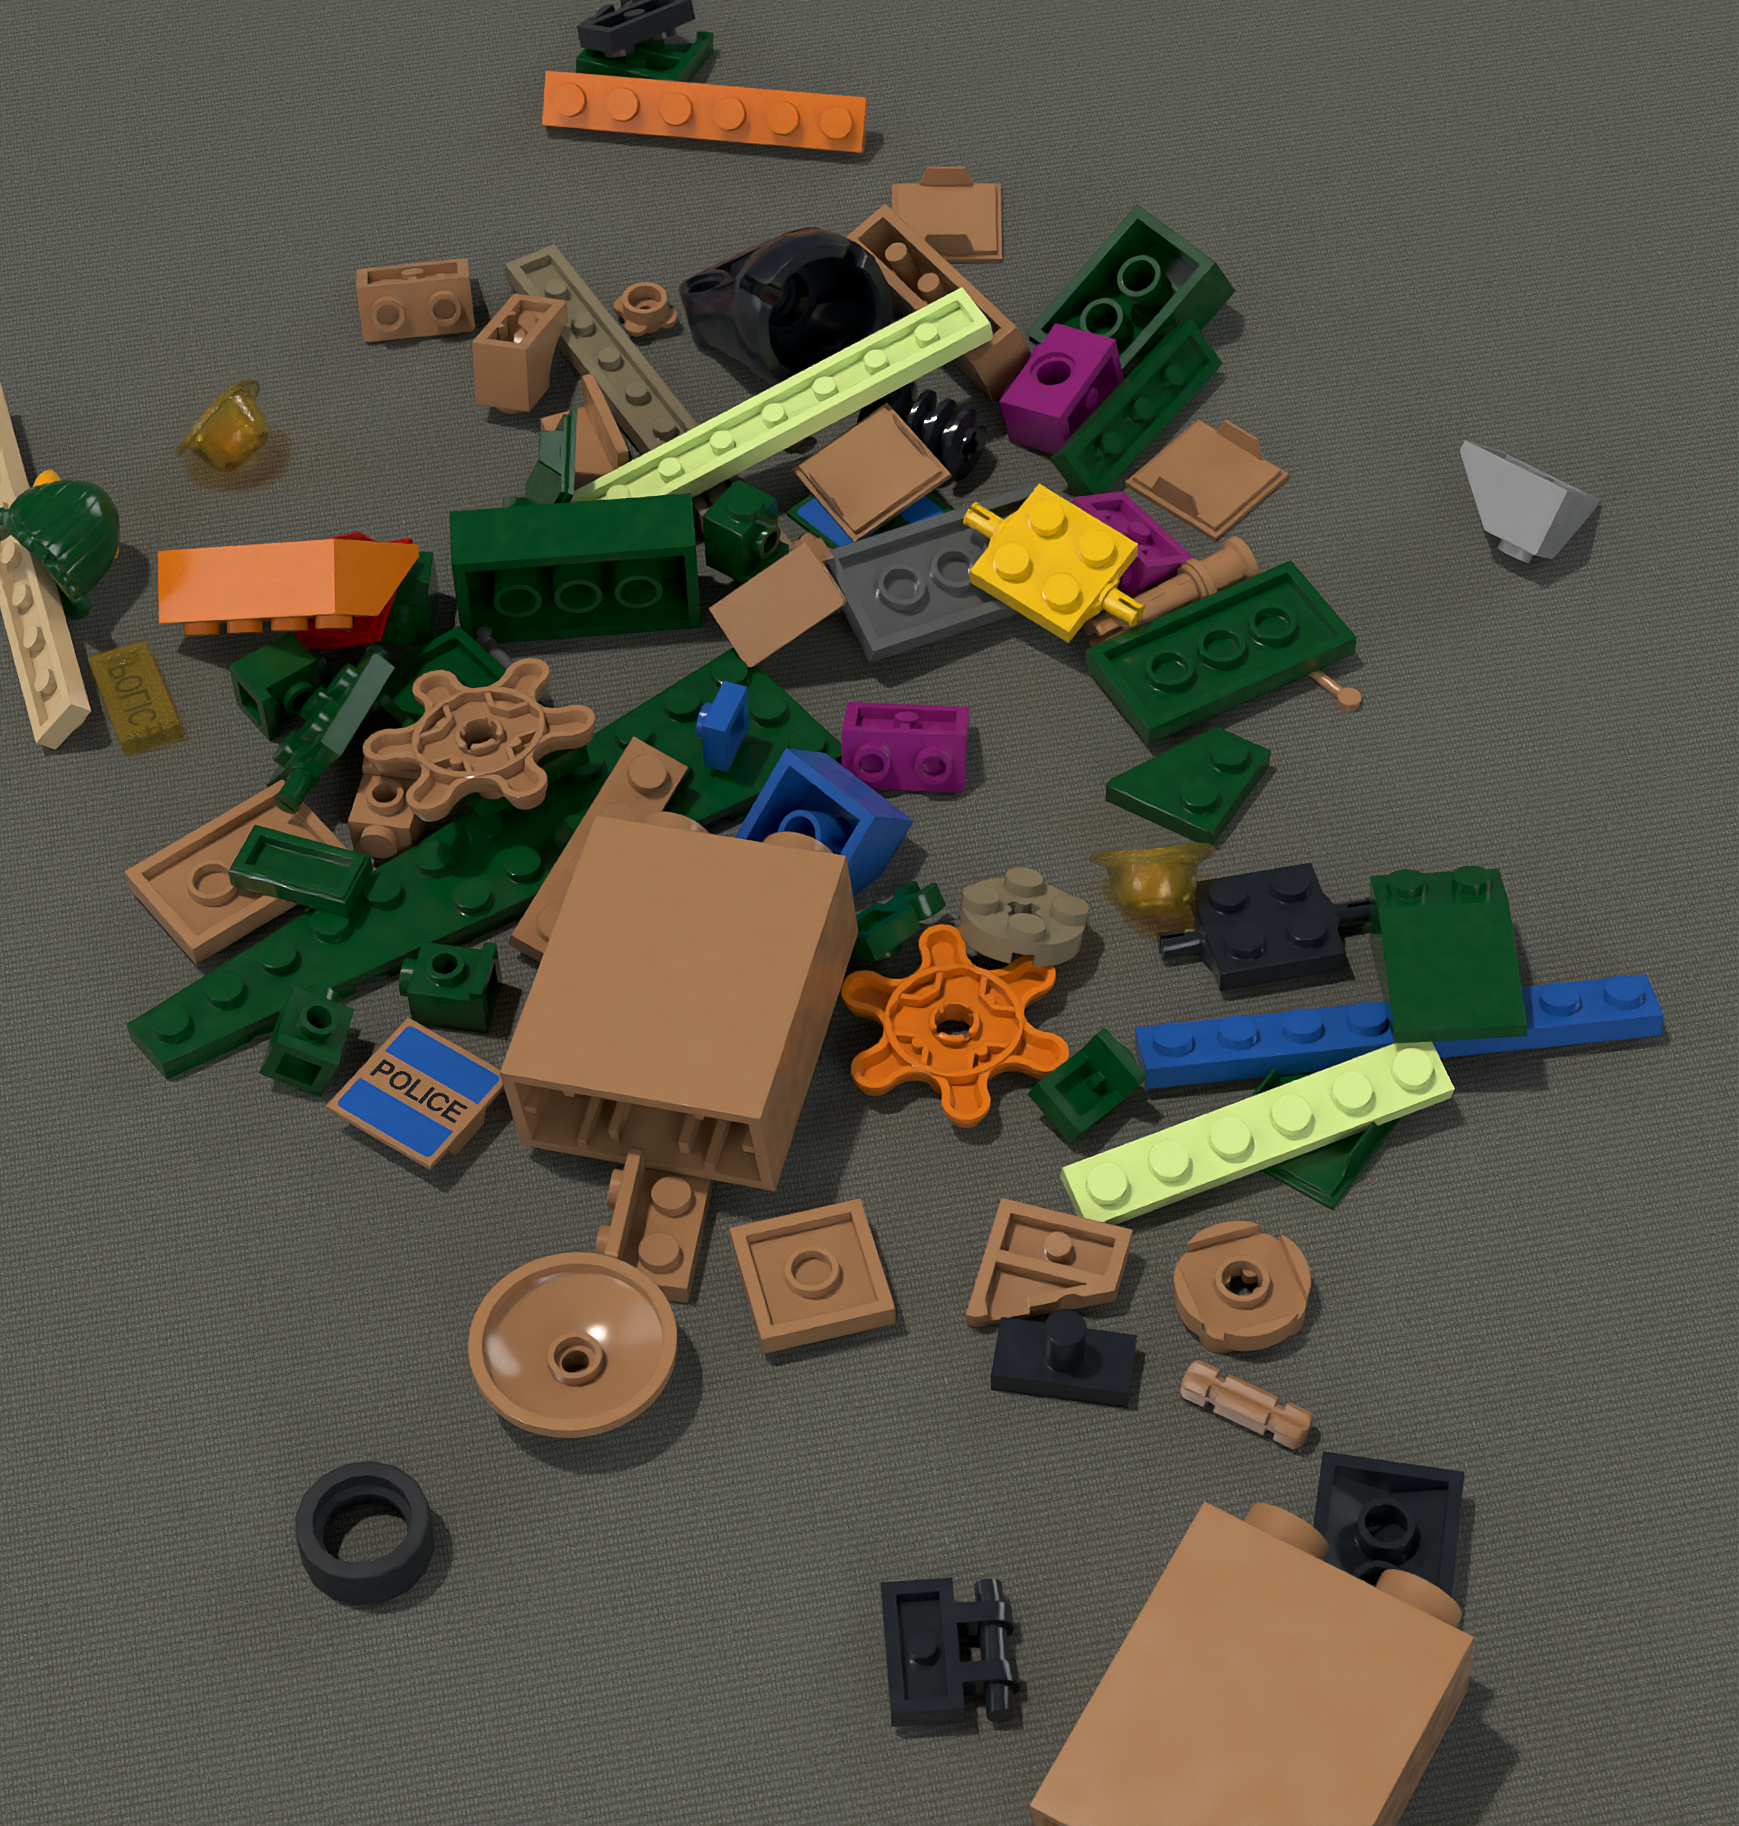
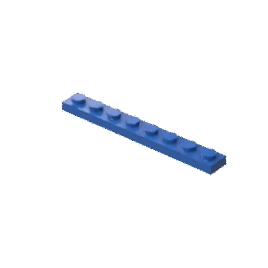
M1647 974L1619 975L1611 978L1566 983L1553 982L1547 985L1522 987L1527 1019V1036L1435 1041L1432 1043L1440 1058L1657 1036L1662 1035L1664 1015ZM1361 1002L1346 1006L1295 1009L1288 1012L1250 1016L1236 1015L1221 1019L1183 1023L1168 1022L1161 1025L1135 1027V1050L1139 1066L1146 1074V1079L1144 1080L1145 1089L1266 1077L1273 1068L1277 1070L1278 1075L1322 1071L1394 1044L1384 1002Z

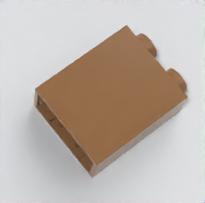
M671 812L650 813L644 816L640 822L595 815L500 1070V1076L521 1145L623 1164L626 1162L629 1147L643 1148L645 1168L776 1191L859 932L847 857L833 854L820 841L795 832L774 833L765 838L763 842L709 834L696 821Z
M1204 1501L1030 1803L1033 1826H1396L1468 1691L1474 1637L1456 1628L1462 1618L1460 1607L1448 1594L1437 1586L1405 1571L1385 1570L1374 1587L1324 1562L1323 1560L1329 1551L1325 1538L1309 1523L1280 1507L1266 1503H1255L1249 1509L1244 1520H1241Z

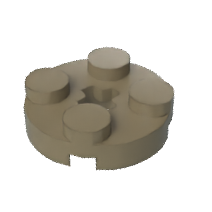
M1015 867L1006 872L1005 878L988 879L964 887L959 908V919H961L959 932L962 939L970 947L989 958L1011 963L1013 953L1034 955L1032 966H1052L1064 963L1079 953L1089 906L1083 899L1070 896L1056 887L1043 883V876L1033 869Z

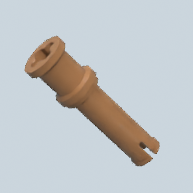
M1233 536L1223 542L1221 550L1198 561L1191 558L1181 563V567L1177 570V576L1133 598L1146 606L1143 616L1140 620H1137V624L1131 628L1127 623L1109 612L1087 620L1084 623L1086 635H1091L1095 632L1098 635L1096 638L1089 640L1091 646H1095L1260 574L1256 559L1246 543L1239 537Z

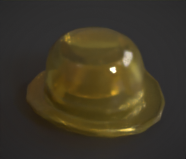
M243 379L223 392L202 414L175 449L176 457H180L190 450L215 471L226 473L239 470L249 463L264 448L269 437L268 421L255 401L260 391L259 382L257 380Z
M1187 843L1142 850H1106L1093 852L1088 860L1089 863L1106 867L1113 899L1124 912L1135 916H1158L1178 913L1189 905L1194 898L1197 887L1199 863L1213 857L1216 848L1209 843Z

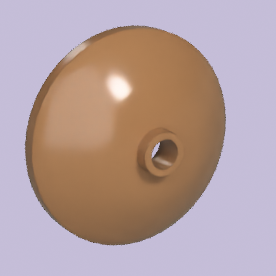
M587 1252L549 1255L526 1263L506 1275L482 1300L473 1317L468 1338L471 1372L475 1384L486 1402L495 1412L517 1427L539 1435L557 1438H578L601 1434L620 1427L636 1418L657 1399L665 1388L675 1366L678 1348L674 1314L660 1288L646 1274L624 1261L602 1254ZM573 1365L587 1367V1369L581 1372L572 1373L566 1371Z

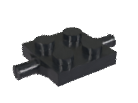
M1312 863L1188 883V902L1194 917V928L1166 933L1159 932L1157 933V943L1162 960L1198 953L1212 968L1219 991L1345 970L1346 951L1338 929L1370 925V898L1366 897L1361 900L1333 904L1322 892Z

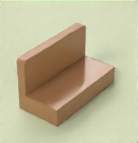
M593 373L581 376L584 407L577 408L574 491L629 463L627 445ZM569 411L540 418L541 430L555 431L563 414L568 415Z
M822 538L804 542L709 608L736 652L748 667L756 666L846 604V597L824 565L834 557Z

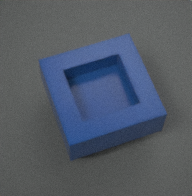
M723 681L713 703L706 702L701 708L696 724V737L703 740L704 766L728 772L749 729L748 692L746 686Z

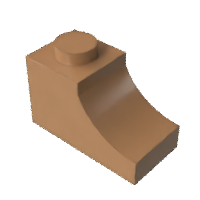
M514 293L472 341L475 399L477 405L497 407L499 411L509 414L530 412L550 387L549 376L553 354L559 336L568 322L566 300Z

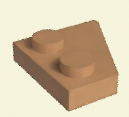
M1001 1198L966 1312L967 1325L977 1328L998 1324L1001 1317L1025 1319L1051 1314L1059 1310H1072L1114 1302L1133 1241L1132 1229Z

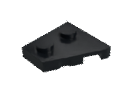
M620 0L621 7L616 11L614 4H605L596 11V15L587 18L579 24L577 32L582 48L603 51L604 56L609 58L625 56L636 50L635 44L644 40L654 41L672 37L676 34V27L695 20L692 0Z

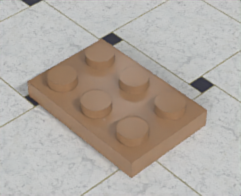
M283 779L124 871L128 888L196 965L297 905L294 902L231 885L228 870L254 825L348 850L303 801L299 806L298 812L295 814L286 813L275 805L274 797L277 796L285 781Z

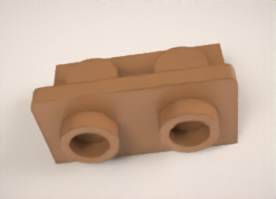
M468 258L356 269V291L364 341L376 342L471 332L475 329Z
M629 1147L624 1170L614 1169L612 1172L608 1193V1207L614 1210L611 1226L601 1225L599 1228L595 1253L617 1258L639 1269L660 1288L668 1301L688 1303L712 1195L711 1180L661 1170L645 1169L643 1148Z

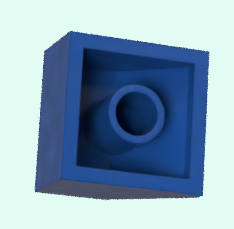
M786 748L734 838L763 842L769 835L778 832H795L810 836L827 846L833 854L847 857L852 894L855 896L883 874L911 827L913 820L826 753Z

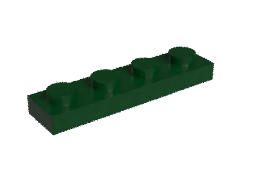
M1191 318L1176 324L1050 458V461L1077 497L1103 494L1223 364Z

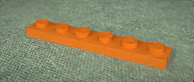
M546 71L542 125L864 153L869 99L866 97Z

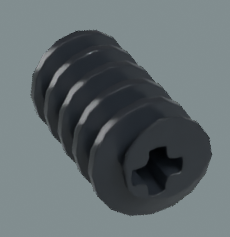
M913 381L861 408L857 423L887 402L951 474L949 479L959 482L968 476L977 464L986 445L987 432L985 427L975 428L977 417L975 409L965 407L956 417L957 404L951 398L944 399L936 408L938 398L936 392L926 389L917 398L918 387Z

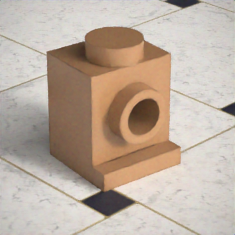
M364 757L362 764L363 776L348 820L353 851L375 858H395L419 843L424 831L426 821L419 819L406 802V793L409 787L421 776V771L410 769L380 772Z

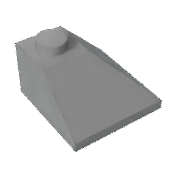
M1464 440L1460 449L1484 530L1501 538L1497 549L1523 562L1530 563L1533 555L1553 559L1595 511L1600 499L1500 450Z

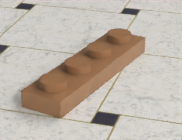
M633 736L518 923L508 944L541 963L595 815L640 822L644 816L650 813L663 812L684 778L688 767Z

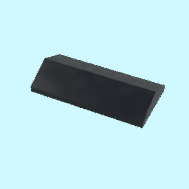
M1323 1451L1313 1527L1325 1538L1329 1546V1551L1323 1561L1374 1587L1385 1570L1405 1571L1432 1583L1452 1598L1465 1472Z

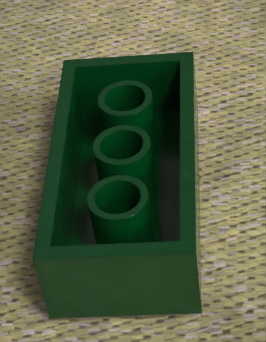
M691 493L449 512L451 566L460 627L475 641L479 638L476 635V630L481 626H488L492 629L489 637H492L498 644L702 628Z

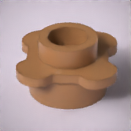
M639 282L629 286L623 295L614 302V312L623 317L625 321L624 330L630 336L639 337L644 334L654 333L661 327L670 328L678 320L676 310L668 307L666 291L660 285L652 282Z

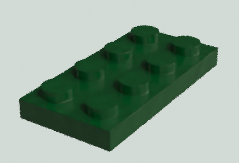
M1290 560L1086 649L1085 666L1149 746L1355 654L1357 637Z
M457 626L390 662L395 668L370 708L391 729L405 728L415 724L425 713V709L416 701L412 691L414 682L423 674L436 670L450 671L463 686L479 688L490 686L499 681L506 669L460 626ZM540 700L538 701L540 705L546 707ZM584 745L579 748L553 751L544 755L536 764L545 771L548 777V784L590 762L587 747ZM478 792L470 793L463 797L484 820L512 805L505 797L487 799Z

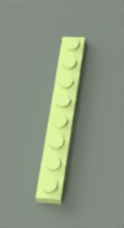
M963 287L575 490L570 502L691 493L693 498L992 340L991 323Z

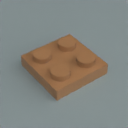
M860 1198L729 1228L731 1247L762 1354L895 1324V1306Z

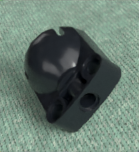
M817 227L795 229L762 242L684 280L678 289L693 341L700 345H711L747 365L750 371L772 386L859 342L868 333L874 334L891 325L893 320L891 288L875 257L858 243L835 232L821 230Z

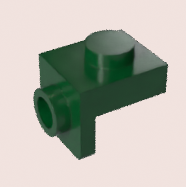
M1103 1028L1081 1050L1039 1081L1027 1095L1071 1144L1121 1105L1146 1079V1074L1136 1063L1130 1050L1119 1043L1107 1029Z

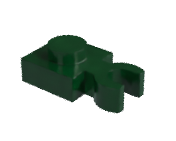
M911 881L900 887L893 894V898L887 903H873L857 914L856 919L859 932L850 958L867 960L868 963H879L898 954L903 947L901 943L921 929L919 921L937 914L946 906L937 883L932 882L921 890L917 881Z

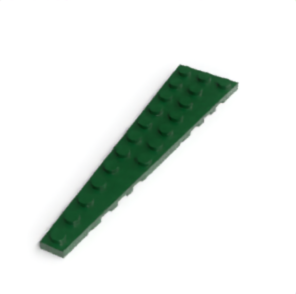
M733 647L594 733L591 741L586 744L590 762L566 774L559 780L548 784L545 799L538 806L531 809H518L511 805L486 820L474 809L470 810L372 871L348 917L315 908L309 910L129 1022L127 1028L130 1039L167 1080L244 1045L257 1035L272 1032L279 1012L293 986L305 989L310 985L326 986L337 992L342 1000L356 994L355 985L385 971L388 972L390 977L399 974L405 958L414 959L418 957L422 942L460 946L522 918L633 736L688 767L684 778L663 812L686 816L703 827L725 816L732 822L748 815L751 805L755 803L786 748L826 753L841 765L842 743L758 666L748 667ZM723 681L747 687L749 710L748 732L728 772L704 766L703 740L696 737V724L701 708L706 702L713 703Z

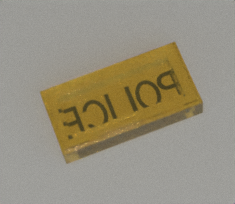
M146 640L87 657L91 674L124 756L183 738L180 723Z

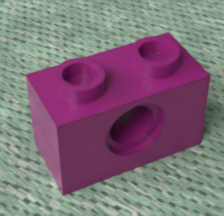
M1055 324L1043 342L1034 347L1029 361L1014 382L1009 383L1002 393L1000 412L1004 417L1009 442L1055 454L1124 380L1116 339Z

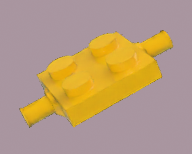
M1038 484L1021 507L1005 519L987 510L978 502L973 503L971 509L967 510L963 524L990 539L988 548L969 570L970 582L1062 640L1069 643L1083 624L1102 610H1106L1119 618L1131 628L1143 616L1146 606L1118 590L1120 577L1138 555V543L1051 490Z

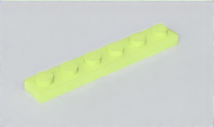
M1432 1042L1391 1044L1065 1166L1061 1170L1060 1178L1078 1217L1116 1225L1365 1131L1373 1121L1378 1126L1450 1099L1455 1088Z

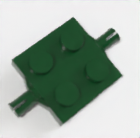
M369 645L356 668L348 663L336 675L327 690L322 686L319 687L300 711L299 715L306 720L300 732L298 733L293 730L289 733L275 751L272 760L279 765L266 786L270 787L282 779L285 781L277 796L274 797V803L280 810L289 814L298 812L299 806L310 788L315 787L318 783L319 775L342 755L395 668L388 663L390 661L388 652L380 646Z

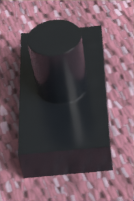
M1072 1310L1056 1311L1047 1318L1045 1323L1001 1317L991 1371V1390L1128 1408L1137 1335L1088 1329L1083 1317Z

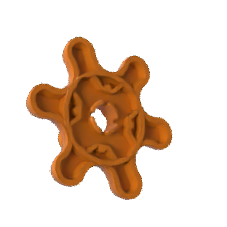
M939 924L923 931L919 938V952L922 957V963L919 970L913 975L904 979H891L874 971H856L843 980L840 988L842 1001L852 1014L874 1021L884 1029L880 1041L873 1047L860 1052L851 1063V1077L857 1087L866 1095L881 1096L904 1082H926L933 1091L942 1095L941 1107L944 1114L955 1126L960 1128L977 1126L989 1112L991 1097L987 1090V1082L994 1076L1003 1072L1017 1071L1042 1080L1069 1059L1068 1045L1063 1038L1054 1033L1043 1032L1034 1028L1027 1022L1024 1015V1010L1027 1007L1043 999L1053 988L1056 981L1054 966H1032L1034 955H1024L1002 969L986 970L979 968L967 957L966 942L962 939L959 929L951 925ZM953 1020L964 1021L971 1028L968 1031V1036L965 1038L963 1034L948 1035L943 1032L938 1034L937 1027L944 1021Z

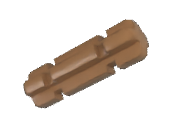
M1201 1360L1193 1361L1188 1367L1181 1382L1180 1394L1183 1398L1202 1407H1206L1208 1402L1215 1405L1213 1412L1262 1435H1265L1269 1430L1275 1433L1272 1440L1291 1449H1300L1306 1442L1312 1430L1314 1415L1310 1411L1291 1402H1288L1286 1407L1278 1404L1280 1397L1231 1374L1226 1379L1219 1377L1220 1369Z

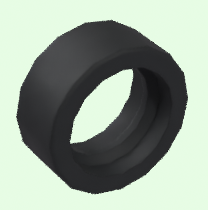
M367 1461L349 1463L322 1475L305 1492L295 1515L296 1541L302 1565L313 1585L333 1600L358 1606L385 1603L410 1590L426 1573L435 1550L429 1502L418 1482L396 1466ZM376 1503L393 1507L403 1514L407 1523L405 1539L393 1552L375 1561L352 1563L339 1560L330 1555L324 1546L323 1534L326 1527L340 1513L352 1507Z

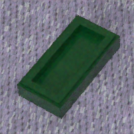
M254 825L228 870L232 886L348 917L372 873L373 867L371 856Z

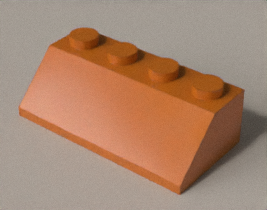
M324 539L158 551L159 624H183L184 636H219L220 624H227L228 634L264 633V622H271V631H308V620L315 619V629H352L353 617L378 616L419 557V545Z

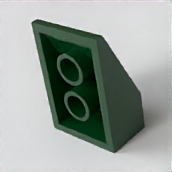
M1137 204L1026 333L1035 342L1041 344L1053 326L1060 324L1116 339L1123 377L1125 379L1176 324L1191 318L1201 332L1236 290L1214 260Z
M1463 866L1454 871L1430 873L1402 869L1394 871L1389 875L1370 876V946L1394 1044L1527 1036V1019L1509 900L1499 869Z

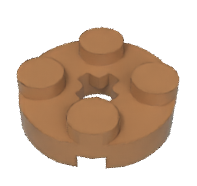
M1229 1221L1203 1229L1188 1242L1187 1251L1179 1259V1263L1177 1261L1174 1270L1173 1301L1179 1317L1189 1330L1199 1336V1340L1204 1348L1218 1354L1229 1353L1233 1350L1255 1351L1265 1349L1280 1343L1288 1336L1296 1334L1302 1328L1310 1295L1311 1274L1303 1253L1293 1241L1281 1233L1280 1240L1269 1234L1259 1232L1260 1224L1247 1221ZM1234 1276H1241L1245 1284L1257 1283L1259 1286L1252 1290V1294L1245 1296L1233 1294L1228 1290L1230 1288V1278Z

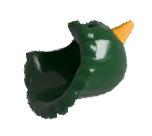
M46 470L36 478L32 488L27 489L14 500L9 509L0 507V541H4L12 535L22 546L31 552L56 581L65 616L72 620H80L88 616L92 607L88 596L85 594L89 593L111 568L113 560L117 558L119 553L120 521L118 508L107 492L96 484L80 480H61L54 470Z

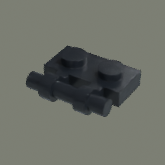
M952 1577L880 1582L891 1727L964 1722L965 1707L963 1695L978 1694L985 1698L986 1717L989 1721L1001 1723L1015 1718L1014 1695L1020 1690V1680L1017 1664L1010 1661L1008 1636L1014 1631L1013 1611L1011 1605L1004 1602L1002 1582L993 1578L982 1579L976 1582L974 1585L975 1602L955 1603ZM973 1635L979 1639L980 1661L960 1662L958 1636Z

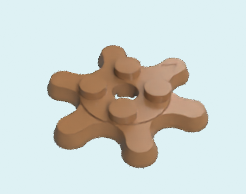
M527 658L510 665L499 681L487 687L469 688L463 686L450 671L436 670L423 674L417 678L412 688L416 701L425 709L421 719L405 728L377 731L365 740L362 748L365 758L377 771L394 772L410 769L421 771V776L409 787L406 793V802L419 819L432 822L444 818L461 798L474 792H478L487 799L505 797L518 809H531L538 806L545 799L548 777L545 771L537 766L536 763L544 755L553 751L579 748L588 744L594 734L596 719L594 712L589 707L583 705H569L560 708H548L540 705L538 701L548 690L551 678L550 668L545 661Z

